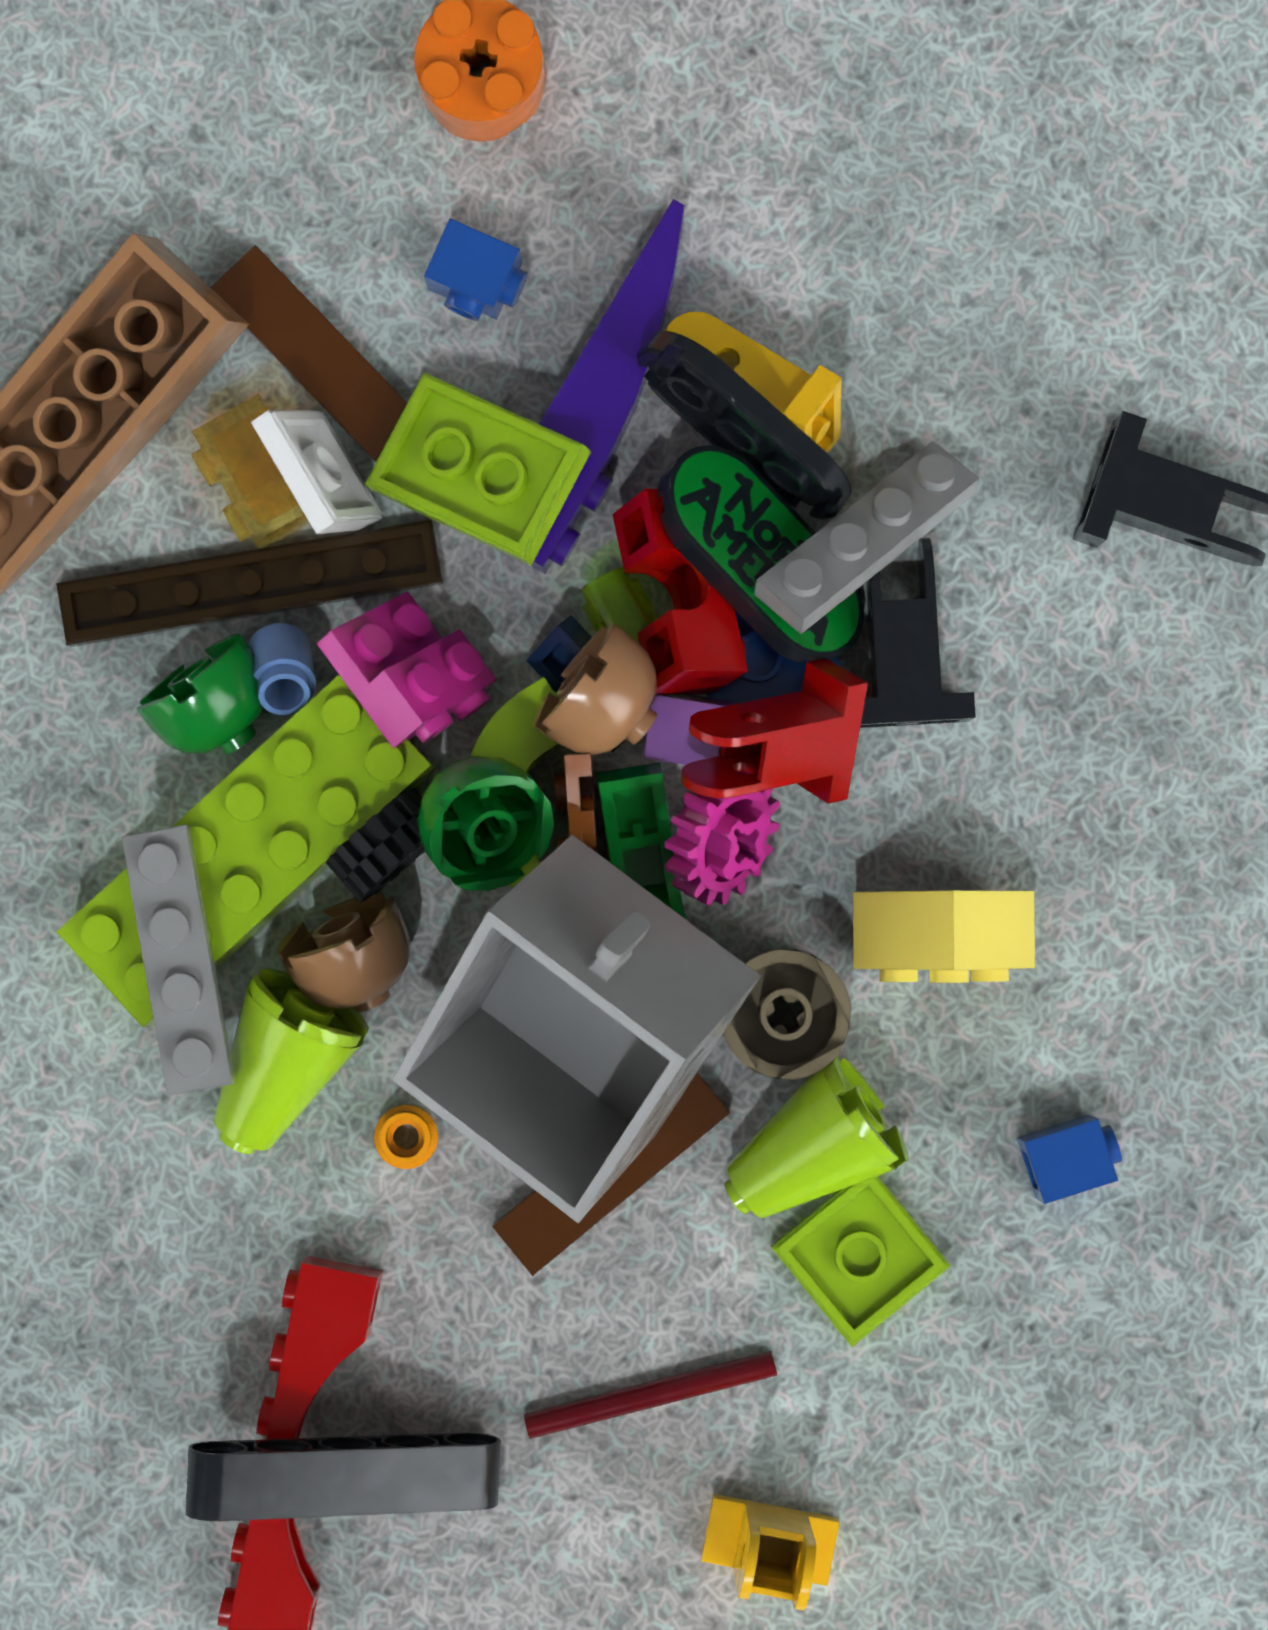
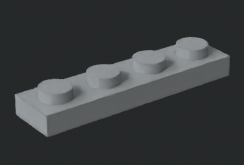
M932 441L756 580L754 595L797 632L802 634L974 496L980 478Z
M183 825L121 837L167 1096L234 1084L236 1081L190 826Z

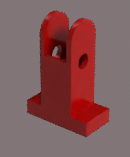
M829 659L807 661L802 691L694 713L689 721L688 730L690 734L707 744L721 746L720 756L686 764L682 769V784L688 790L699 795L712 798H732L796 783L827 804L847 800L868 682ZM737 771H744V772H748V773H751V774H744V773H740V772H737Z

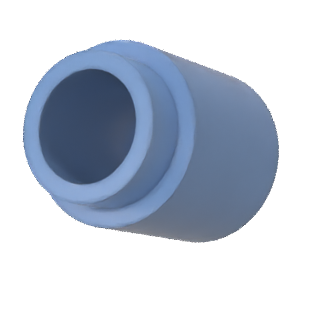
M287 623L270 624L259 629L250 639L248 646L254 654L253 676L258 680L260 704L273 714H294L308 703L316 687L311 641L302 629Z

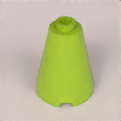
M267 968L261 969L258 976L255 973L247 985L230 1052L236 1083L221 1087L213 1119L215 1126L221 1132L219 1135L221 1141L231 1149L243 1154H253L255 1150H269L361 1047L369 1030V1026L363 1016L355 1011L353 1007L337 1009L315 1004L301 993L285 971Z
M837 1055L825 1068L810 1075L727 1165L730 1179L724 1182V1187L729 1198L741 1213L746 1215L752 1211L757 1217L763 1219L896 1170L909 1161L908 1150L896 1125L885 1131L886 1123L880 1113V1110L885 1108L879 1096L845 1057L839 1060Z

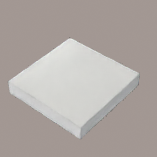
M267 410L251 422L316 534L364 530L383 518L381 516L383 513L323 411Z

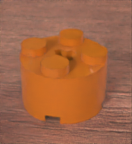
M444 0L435 8L434 13L420 31L414 54L415 70L427 108L448 132L460 138L480 142L494 141L507 136L509 132L515 130L524 122L526 123L535 114L544 93L545 72L542 46L532 19L525 12L506 0ZM478 61L490 62V67L484 68L481 77L471 75L470 68H476Z

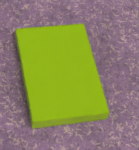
M424 372L368 476L365 485L377 494L532 566L591 451L584 444Z

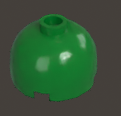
M239 633L230 635L204 649L209 656L196 661L186 669L184 664L157 683L140 700L142 706L137 707V711L151 730L166 745L182 753L203 754L220 747L228 755L244 746L256 735L257 732L251 723L261 714L264 707L260 704L258 698V680L253 676L254 654Z
M472 756L453 762L438 773L424 792L417 818L424 851L438 871L450 878L454 885L465 890L491 891L512 884L525 874L520 868L527 864L535 853L539 859L548 849L554 828L551 803L532 777L515 764L496 757Z

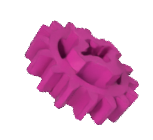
M737 771V772L744 773V774H751V773L744 772V771ZM773 789L732 798H712L699 794L695 796L686 792L683 796L685 805L680 814L673 815L671 819L672 824L678 827L677 833L665 841V848L674 852V856L665 864V870L675 875L671 883L672 886L683 891L685 895L709 906L713 900L722 905L727 904L731 891L739 895L745 893V879L750 874L758 878L761 874L760 867L766 856L772 854L773 848L767 844L768 836L779 830L780 823L771 820V815L780 806L779 800L770 797Z

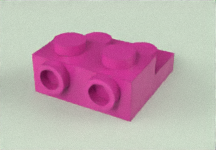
M408 591L331 630L317 643L393 749L416 735L423 744L428 742L454 722L451 717L452 714H455L460 722L469 718L491 700L485 690L497 681L482 660L480 653L470 644L462 631L459 629L442 638L430 622L427 614L419 607Z

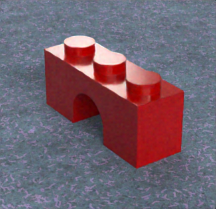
M645 488L612 515L624 573L646 574L657 579L669 592L674 609L669 610L637 633L639 644L648 652L656 669L657 691L655 694H713L748 672L745 659V644L740 636L735 609L674 546L664 530L660 514L665 511L662 503L663 496L658 499V489Z

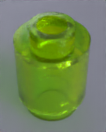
M623 566L596 578L580 589L586 601L582 609L595 633L603 626L608 629L610 622H613L639 643L637 633L659 618L638 577L631 579L628 573H624Z

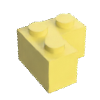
M1034 891L853 892V969H879L880 982H918V970H929L930 983H968L969 970L970 981L1006 982L1009 981V969L1035 968Z

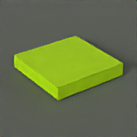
M878 1176L836 1191L770 1245L772 1250L851 1347H854L951 1267Z

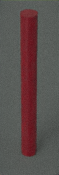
M767 1351L524 1414V1420L529 1439L778 1375L772 1351Z

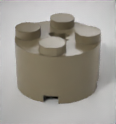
M772 949L760 952L745 960L743 963L761 975V977L723 1033L732 1052L744 1065L753 1071L776 1079H800L825 1068L838 1055L850 1026L851 1003L841 978L824 961L799 950ZM779 996L788 1003L798 1001L801 1010L793 1015L796 1026L790 1030H786L780 1023L770 1026L767 1020V1016L775 1011L772 1001Z

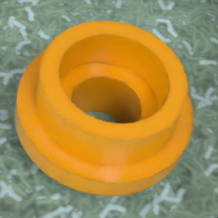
M399 1105L388 1110L379 1119L374 1133L375 1147L381 1158L389 1165L400 1169L416 1168L427 1162L434 1154L439 1139L438 1128L432 1116L424 1109L415 1105ZM408 1124L418 1131L419 1140L416 1146L403 1148L398 1145L395 1140V1132L399 1126Z

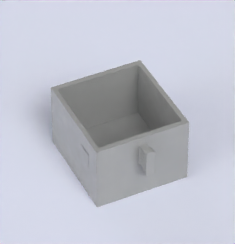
M571 835L487 911L392 1080L579 1223L655 1137L761 975L574 835Z

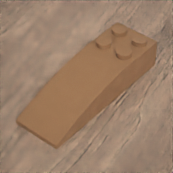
M132 233L0 392V596L39 559L135 458L249 325L244 318L158 238Z

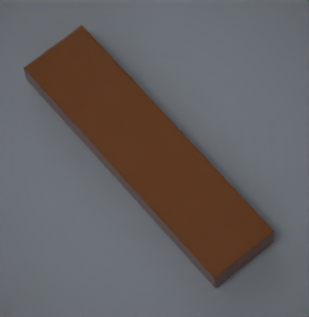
M254 245L210 288L249 323L247 329L376 462L407 402L271 260Z
M697 1072L655 1137L579 1223L534 1190L497 1220L492 1227L530 1274L534 1276L729 1115L730 1111Z

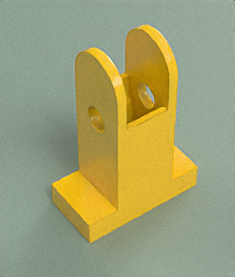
M684 313L672 320L665 331L683 335L719 357L825 452L829 453L841 437L842 377L822 365H819L811 375L708 313Z
M713 1493L701 1561L732 1567L737 1597L740 1599L748 1600L751 1593L792 1600L794 1609L805 1611L812 1583L828 1586L840 1521L837 1517Z

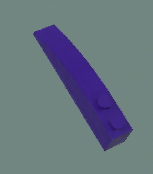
M675 199L672 200L539 423L548 429L584 444L591 451L532 564L533 568L546 574L552 562L560 566L565 564L581 536V533L572 528L585 507L593 512L597 510L614 480L605 473L636 411L646 383L644 376L649 370L648 365L646 367L638 366L637 353L651 334L662 330L673 288L684 218V205Z

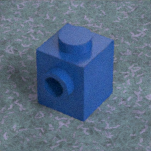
M450 218L424 274V279L428 290L446 297L444 306L452 312L473 321H479L481 314L497 320L504 304L512 308L515 306L525 285L528 273L520 269L522 258L519 248Z

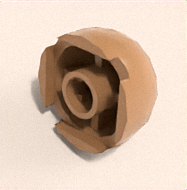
M610 622L608 629L603 626L582 647L561 674L565 679L557 692L560 700L549 692L534 718L533 726L552 741L574 752L590 753L591 755L610 752L624 739L635 745L647 733L657 717V713L649 708L657 691L656 669L648 652L615 623Z
M374 893L362 903L353 897L321 911L333 918L308 932L304 922H302L280 941L277 953L288 975L304 996L317 1005L337 1009L354 1007L355 1011L364 1012L378 1007L390 997L388 989L397 983L407 967L410 957L411 939L405 919L396 900L391 896L387 902L383 893Z

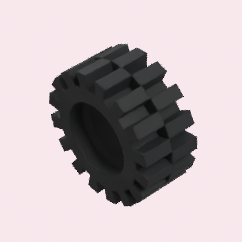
M415 788L402 793L393 802L384 806L377 815H373L366 821L363 827L349 836L350 839L341 844L326 862L328 867L360 903L384 888L389 881L394 880L400 872L415 862L416 858L425 853L417 822L422 796Z

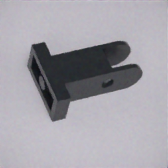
M1122 411L1111 425L1073 540L1097 548L1107 540L1112 522L1116 521L1237 563L1262 566L1266 557L1263 551L1211 531L1221 501L1255 513L1268 515V494L1138 450L1137 448L1147 419Z
M920 538L918 542L920 599L881 601L880 571L866 582L872 698H865L860 728L970 722L976 718L974 692L942 694L934 557L930 538Z

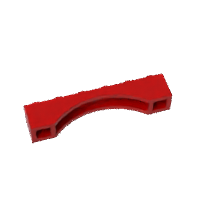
M308 1256L301 1263L300 1271L289 1270L283 1292L282 1307L292 1309L287 1334L277 1332L273 1343L269 1371L278 1372L279 1377L275 1397L264 1396L256 1428L257 1435L267 1436L266 1439L299 1438L306 1413L322 1384L336 1367L360 1347L370 1335L383 1270ZM295 1518L250 1520L249 1525L239 1523L230 1559L231 1562L241 1564L236 1588H225L219 1611L218 1626L226 1627L228 1630H312L320 1584L305 1556Z

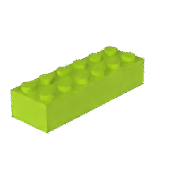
M340 675L335 677L172 826L189 825L191 829L216 970L328 868L326 862L329 857L336 852L335 850L341 844L350 839L349 836L363 827L366 821L373 815H377L384 806L393 802L399 795L404 792L406 793L409 789L416 788L436 770L410 739L393 749ZM126 868L56 932L135 1020L145 1028L155 1024Z

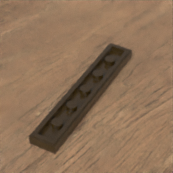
M432 520L71 580L56 583L66 646L75 647L441 585L443 580Z

